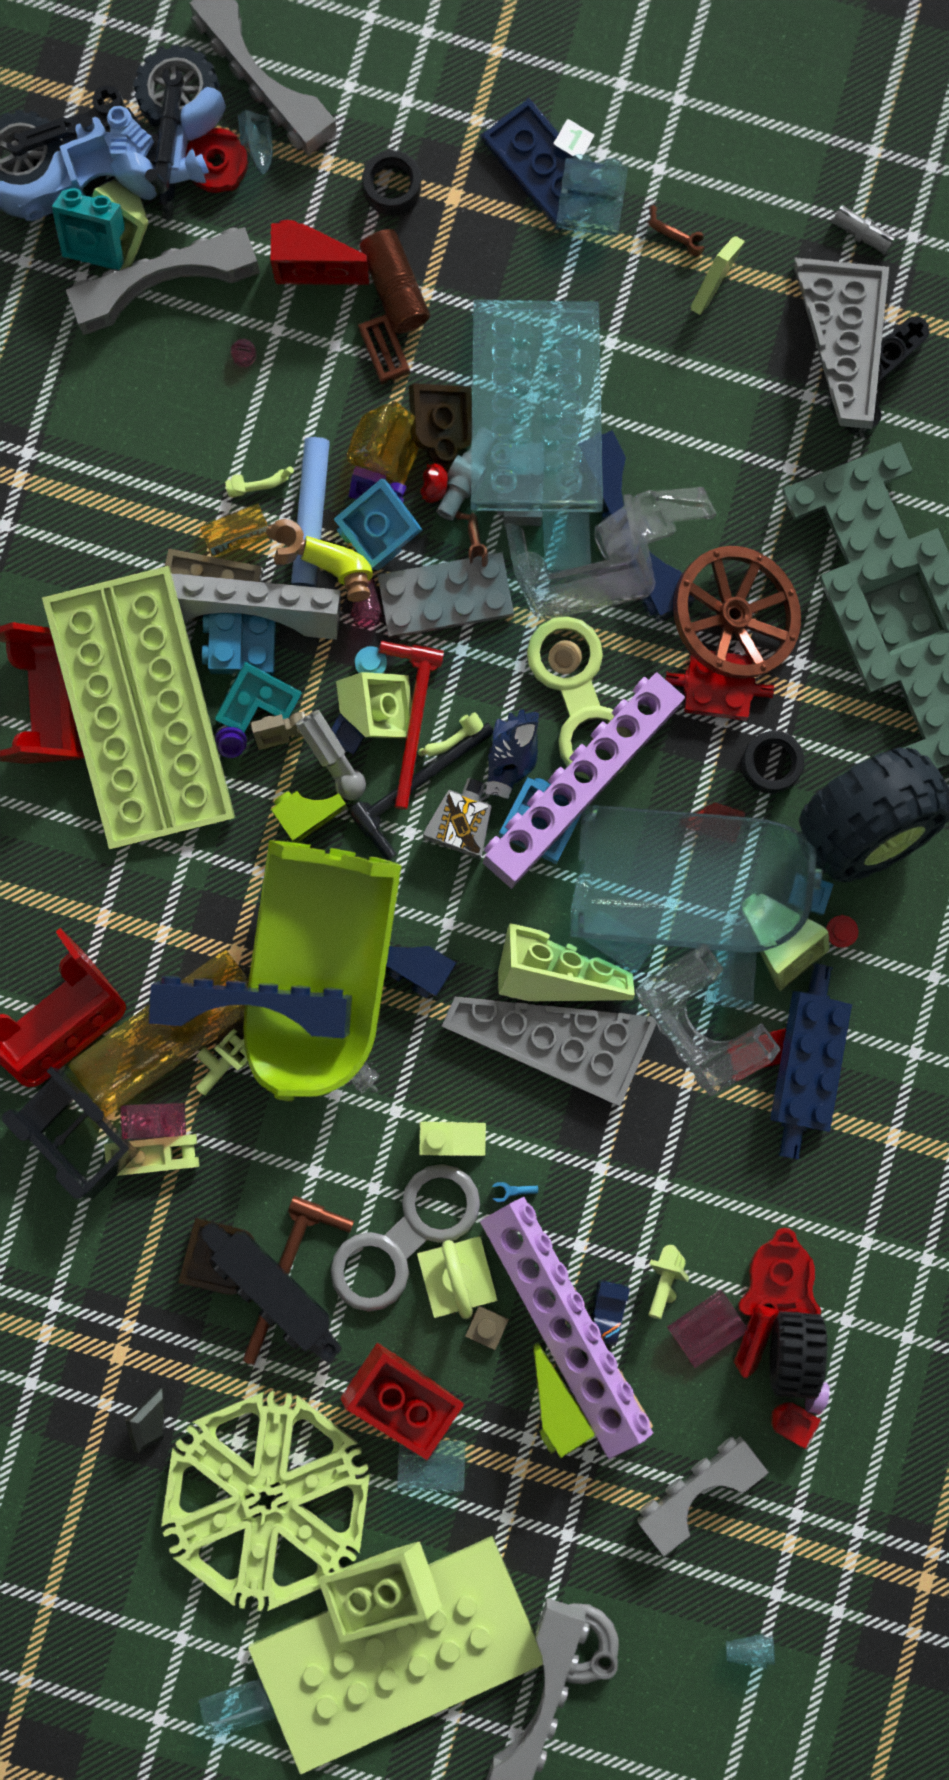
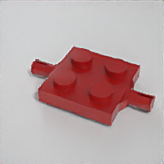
M691 653L689 667L685 674L666 671L665 680L672 686L683 687L685 694L684 713L747 721L749 718L750 702L753 697L759 696L772 699L774 694V685L755 683V677L737 679L720 675L698 662ZM727 653L725 661L740 665L752 664L747 655Z

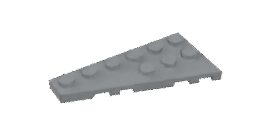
M795 258L794 269L839 425L872 429L889 267Z
M455 997L442 1027L620 1107L659 1017Z

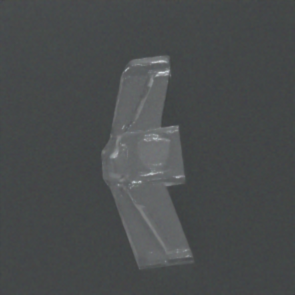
M704 487L662 491L648 490L637 494L632 501L598 524L595 528V541L603 557L607 559L639 534L645 545L673 535L676 531L673 524L675 521L713 519L717 513Z

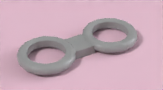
M445 1164L427 1166L416 1173L405 1187L402 1200L404 1217L385 1235L368 1232L354 1235L343 1242L333 1257L330 1270L333 1287L341 1300L352 1308L368 1312L388 1307L398 1300L406 1288L409 1275L407 1258L426 1240L443 1243L446 1240L455 1241L469 1232L477 1220L480 1208L478 1189L469 1175L457 1167ZM443 1177L452 1179L461 1186L466 1194L467 1207L465 1215L459 1223L451 1228L440 1230L431 1228L422 1222L417 1214L415 1201L417 1192L424 1183L434 1178ZM360 1247H379L387 1252L394 1262L396 1271L394 1283L387 1292L378 1297L367 1298L359 1296L349 1288L345 1281L344 1267L346 1260L352 1252Z

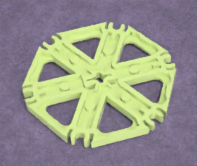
M265 1391L194 1420L193 1423L197 1424L203 1432L200 1433L198 1428L189 1425L186 1430L193 1435V1443L186 1444L181 1439L175 1443L177 1448L186 1452V1454L178 1452L175 1447L172 1448L161 1527L168 1523H175V1525L168 1527L163 1532V1535L165 1537L170 1534H176L180 1541L169 1549L170 1553H177L184 1548L186 1552L176 1555L174 1559L234 1607L236 1605V1596L239 1592L242 1594L239 1601L240 1608L244 1609L247 1602L246 1599L249 1596H254L258 1599L257 1611H262L265 1605V1597L268 1596L269 1607L267 1611L320 1589L318 1578L331 1573L330 1569L332 1567L334 1571L344 1568L339 1564L341 1557L346 1556L354 1562L357 1555L352 1549L346 1548L347 1546L355 1548L360 1553L370 1473L364 1477H356V1474L365 1473L369 1467L368 1464L359 1467L355 1466L352 1458L361 1454L362 1449L361 1447H356L347 1452L346 1449L348 1447L358 1444V1442L300 1396H296V1406L294 1409L290 1406L293 1401L292 1393H287L285 1404L277 1405L274 1401L275 1391H270L267 1396L268 1405H264L263 1396ZM246 1413H254L259 1417L260 1423L254 1467L217 1438L216 1430L220 1424ZM298 1420H307L333 1441V1451L324 1457L287 1472L293 1426ZM190 1466L196 1467L231 1496L191 1513L183 1511L180 1507V1495L185 1469ZM279 1482V1485L271 1488L270 1485ZM343 1486L349 1487L354 1494L350 1526L342 1533L334 1531L301 1504ZM262 1491H265L267 1495H277L282 1492L281 1495L271 1502L272 1508L267 1509L265 1504L260 1506L258 1504L250 1508L251 1505L256 1504L261 1498ZM254 1493L253 1496L249 1498L246 1497L247 1495ZM287 1501L286 1504L281 1505V1506H278L279 1504L284 1503V1502ZM245 1528L239 1575L235 1579H226L201 1559L199 1554L200 1548ZM279 1534L317 1563V1571L313 1575L287 1586H279L274 1582L273 1573Z

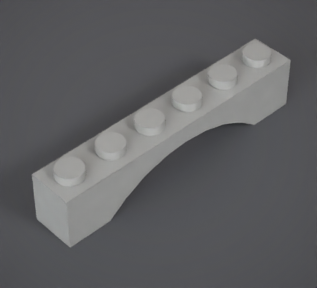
M193 0L190 2L192 11L190 20L200 34L204 32L211 39L209 42L215 53L219 57L224 55L230 62L229 67L238 80L244 79L249 85L248 90L252 97L258 103L263 101L269 109L267 112L272 121L278 127L283 125L288 131L287 137L297 150L302 148L309 156L337 135L336 120L317 97L300 94L282 86L271 79L256 64L249 54L241 35V15L238 3L235 0Z
M245 227L239 229L229 228L217 237L195 240L191 246L180 250L177 248L169 249L163 252L160 257L151 260H138L126 269L119 271L113 269L105 272L100 278L91 281H78L72 288L66 289L78 325L83 335L113 325L123 309L135 297L163 281L179 277L202 276L233 283L258 274L260 270Z
M171 573L184 621L205 614L243 613L277 621L307 637L337 639L340 622L341 590Z
M546 1598L536 1628V1641L542 1655L545 1671V1683L541 1701L533 1719L523 1733L507 1748L494 1755L486 1780H533L535 1771H542L547 1751L543 1750L546 1738L552 1740L557 1726V1719L553 1718L557 1706L563 1708L567 1697L568 1687L564 1686L567 1675L573 1676L578 1664L579 1656L575 1655L578 1643L584 1644L588 1634L589 1624L585 1623V1610Z

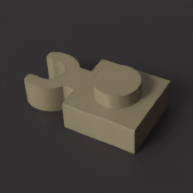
M305 712L294 713L287 719H283L281 714L267 716L261 720L251 722L258 749L262 750L290 742V736L301 737L302 734L297 728L296 723L306 716Z

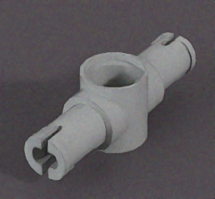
M481 429L468 452H464L462 457L458 455L452 463L448 472V489L437 509V514L444 519L452 521L464 498H468L470 494L475 495L480 488L487 472L485 459L496 441V437L492 433Z

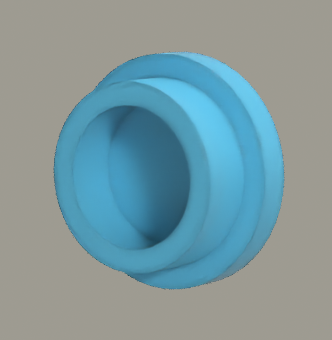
M373 646L361 649L355 658V667L358 673L383 674L387 666L385 654L378 653L379 648Z

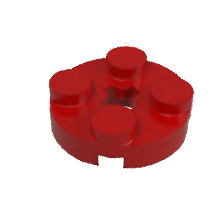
M213 128L202 137L189 141L186 156L192 149L196 156L202 154L209 173L204 175L206 183L191 180L194 185L214 193L233 191L239 186L240 181L247 172L248 157L244 145L233 132L224 128ZM215 154H220L224 162L219 164V166H212V163L208 162V160L214 159Z

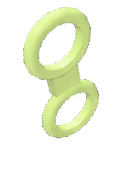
M566 616L552 618L537 628L530 638L527 657L529 667L536 679L548 688L561 692L569 718L561 727L558 745L560 756L568 767L573 762L569 758L573 754L571 739L576 728L585 721L600 719L609 723L615 716L611 714L613 709L600 706L592 683V679L600 670L603 658L601 641L594 629L585 622ZM568 630L576 632L584 638L589 647L590 659L588 665L581 673L574 677L562 678L554 676L546 670L541 662V645L549 635L556 631ZM626 727L617 728L620 736L625 738L632 736L630 730ZM584 772L575 773L580 778L590 780L589 776Z

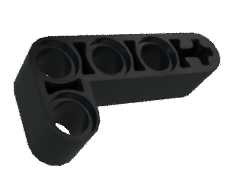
M917 316L909 317L882 340L877 388L922 348L930 332L926 320ZM913 333L916 334L907 341L906 345L904 344L903 341L906 338L907 334L909 336ZM883 352H892L896 356V360L886 359ZM829 393L827 406L837 417L831 394ZM875 402L872 429L845 427L856 437L865 438L872 435L881 421L882 413L880 407Z

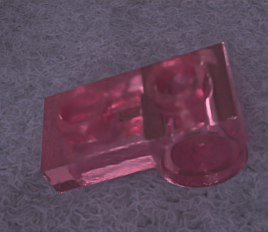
M185 1103L120 1106L122 1139L186 1135Z

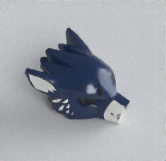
M520 709L517 717L510 712L507 721H503L500 718L496 719L493 726L492 747L489 748L488 754L489 771L485 794H493L508 799L513 785L534 770L538 760L537 730L539 713L531 712L525 714L524 709ZM508 764H514V765H515V766H514L513 768H511V769H505V768H504V767H505L506 765H508Z

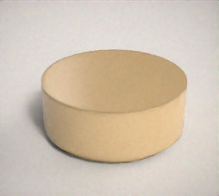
M568 640L556 643L548 655L551 668L560 674L572 673L577 669L582 660L580 648Z

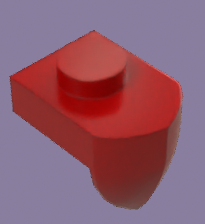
M792 1402L781 1403L772 1410L771 1415L773 1430L807 1450L822 1423L820 1418Z

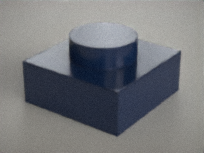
M340 713L331 730L345 752L355 756L365 736Z

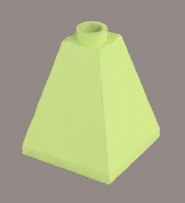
M763 894L759 897L752 895L742 904L744 920L776 987L780 991L829 951L828 931L812 920Z

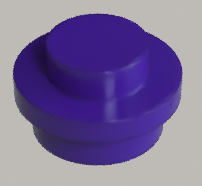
M223 728L215 736L217 750L224 757L235 758L246 748V735L238 728Z

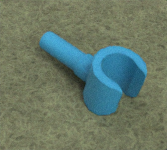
M498 1182L492 1186H502L506 1190V1195L503 1198H493L496 1202L506 1201L510 1196L538 1194L537 1185L517 1187L509 1186L505 1182Z

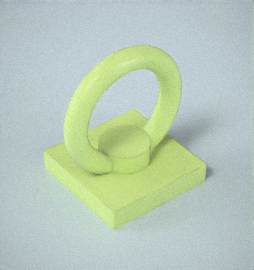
M481 1236L456 1243L446 1240L442 1247L417 1253L434 1318L459 1312L462 1318L468 1319L472 1315L473 1307L498 1301Z

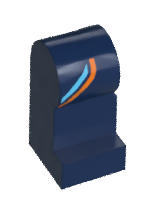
M599 1280L591 1318L598 1326L604 1344L616 1346L630 1287Z

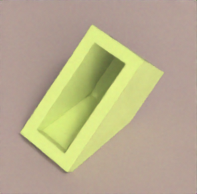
M420 1122L419 1155L485 1156L486 1123Z

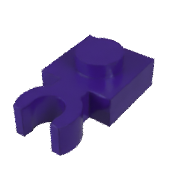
M356 466L352 474L348 497L358 499L381 478L386 480V475ZM396 482L389 484L403 503L404 498L402 497L406 491V486Z

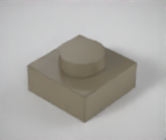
M478 1306L465 1337L496 1350L509 1319L482 1306Z

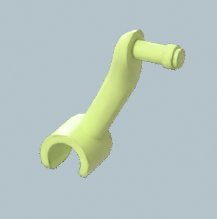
M287 467L285 470H279L268 479L244 483L243 475H233L231 480L225 482L227 493L230 497H240L245 495L246 492L274 488L287 481L289 475L293 474L294 469Z
M475 712L470 716L464 715L459 720L463 727L461 730L443 742L427 744L425 748L418 750V755L425 756L427 754L428 756H434L447 752L467 736H472L483 728L481 719Z

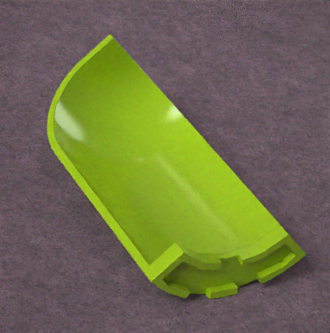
M269 840L248 988H258L259 983L277 984L278 990L291 991V986L311 987V992L323 993L324 988L343 989V995H352L350 1035L346 1038L311 1036L299 1024L283 1014L264 1007L245 1005L244 1042L248 1064L256 1081L262 1087L275 1094L274 1098L283 1101H293L295 1096L309 1097L330 1093L351 1080L366 1062L376 1035L402 866L400 864L377 857H370L369 860L355 857V852L331 848L330 854H325V850L310 848L311 845Z

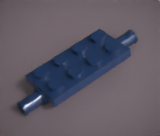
M812 964L808 992L793 991L770 1118L772 1121L781 1122V1126L784 1127L778 1156L799 1159L803 1131H807V1128L830 1132L852 1004L830 999V996L827 995L830 975L833 969L830 966Z

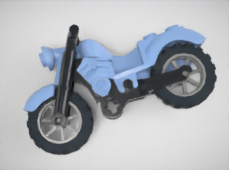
M171 45L169 49L164 47L157 49L156 54L153 56L149 54L144 59L145 63L143 66L139 65L136 71L138 77L137 79L134 78L135 98L144 118H147L149 124L154 128L156 126L159 127V134H153L145 130L130 108L125 107L119 90L108 85L102 86L95 91L92 99L93 107L90 111L70 118L62 117L50 122L46 117L41 118L34 111L25 113L24 110H15L14 114H9V112L2 114V118H0V210L15 217L25 218L26 221H35L53 212L52 205L63 190L75 188L80 190L82 195L85 196L83 188L91 180L99 176L109 175L115 176L120 184L141 199L152 200L157 194H160L159 201L161 203L162 217L166 220L172 219L174 216L176 184L187 180L206 183L204 175L209 173L202 154L196 156L192 149L186 156L188 140L192 141L200 138L211 131L221 119L226 108L212 63L207 61L206 56L202 52L196 53L194 48L190 46L180 48L179 45ZM194 77L200 83V86H187ZM158 85L164 87V91L155 94ZM189 94H196L194 99L191 101ZM111 98L112 102L105 105L104 100ZM41 146H44V148H41V149L36 150V151H32L33 149H36V148H39V147H41ZM3 150L10 152L11 155L1 159ZM15 163L13 172H10L3 168L7 165Z

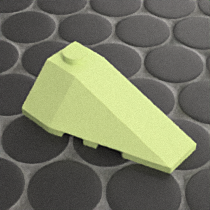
M512 923L509 924L498 970L500 995L526 1001L633 1000L635 996L633 973L598 957L592 960L578 954L576 952L577 947L571 944H567L566 948L548 940L550 935L541 930Z

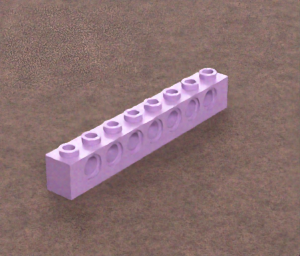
M656 672L649 680L643 677L632 690L635 693L629 702L623 699L611 713L615 717L608 724L601 722L590 735L593 738L587 747L581 744L569 758L573 762L565 770L559 767L548 780L551 783L549 788L544 793L539 789L527 802L530 808L522 816L519 813L515 814L507 823L505 828L508 829V832L501 839L495 836L484 848L483 851L487 854L483 864L511 889L681 706L685 696ZM638 705L649 706L652 714H642L638 709ZM626 727L630 730L632 736L629 738L620 736L617 728ZM599 749L606 750L610 754L611 759L601 760L597 757L595 751ZM574 773H586L589 776L590 782H578ZM558 794L565 796L568 799L569 805H557L553 800V796ZM536 817L542 818L546 821L548 827L543 830L537 829L532 825L531 819ZM515 840L521 841L525 845L526 851L516 853L511 849L509 843Z
M523 1197L480 1221L608 1459L642 1443L653 1434L649 1419L640 1410L634 1399L631 1386L622 1377L614 1355L605 1346L598 1326L591 1320L585 1309L583 1298L575 1291L569 1280L566 1267L558 1260L552 1249L550 1238L543 1232L536 1219L533 1207ZM517 1232H520L523 1242L519 1239ZM533 1261L538 1264L539 1271L534 1267ZM549 1290L553 1292L555 1300L551 1298ZM565 1320L570 1323L572 1330L567 1327ZM581 1350L587 1354L588 1360L584 1358ZM598 1380L602 1382L604 1390L599 1386ZM614 1410L619 1413L621 1420L616 1417Z

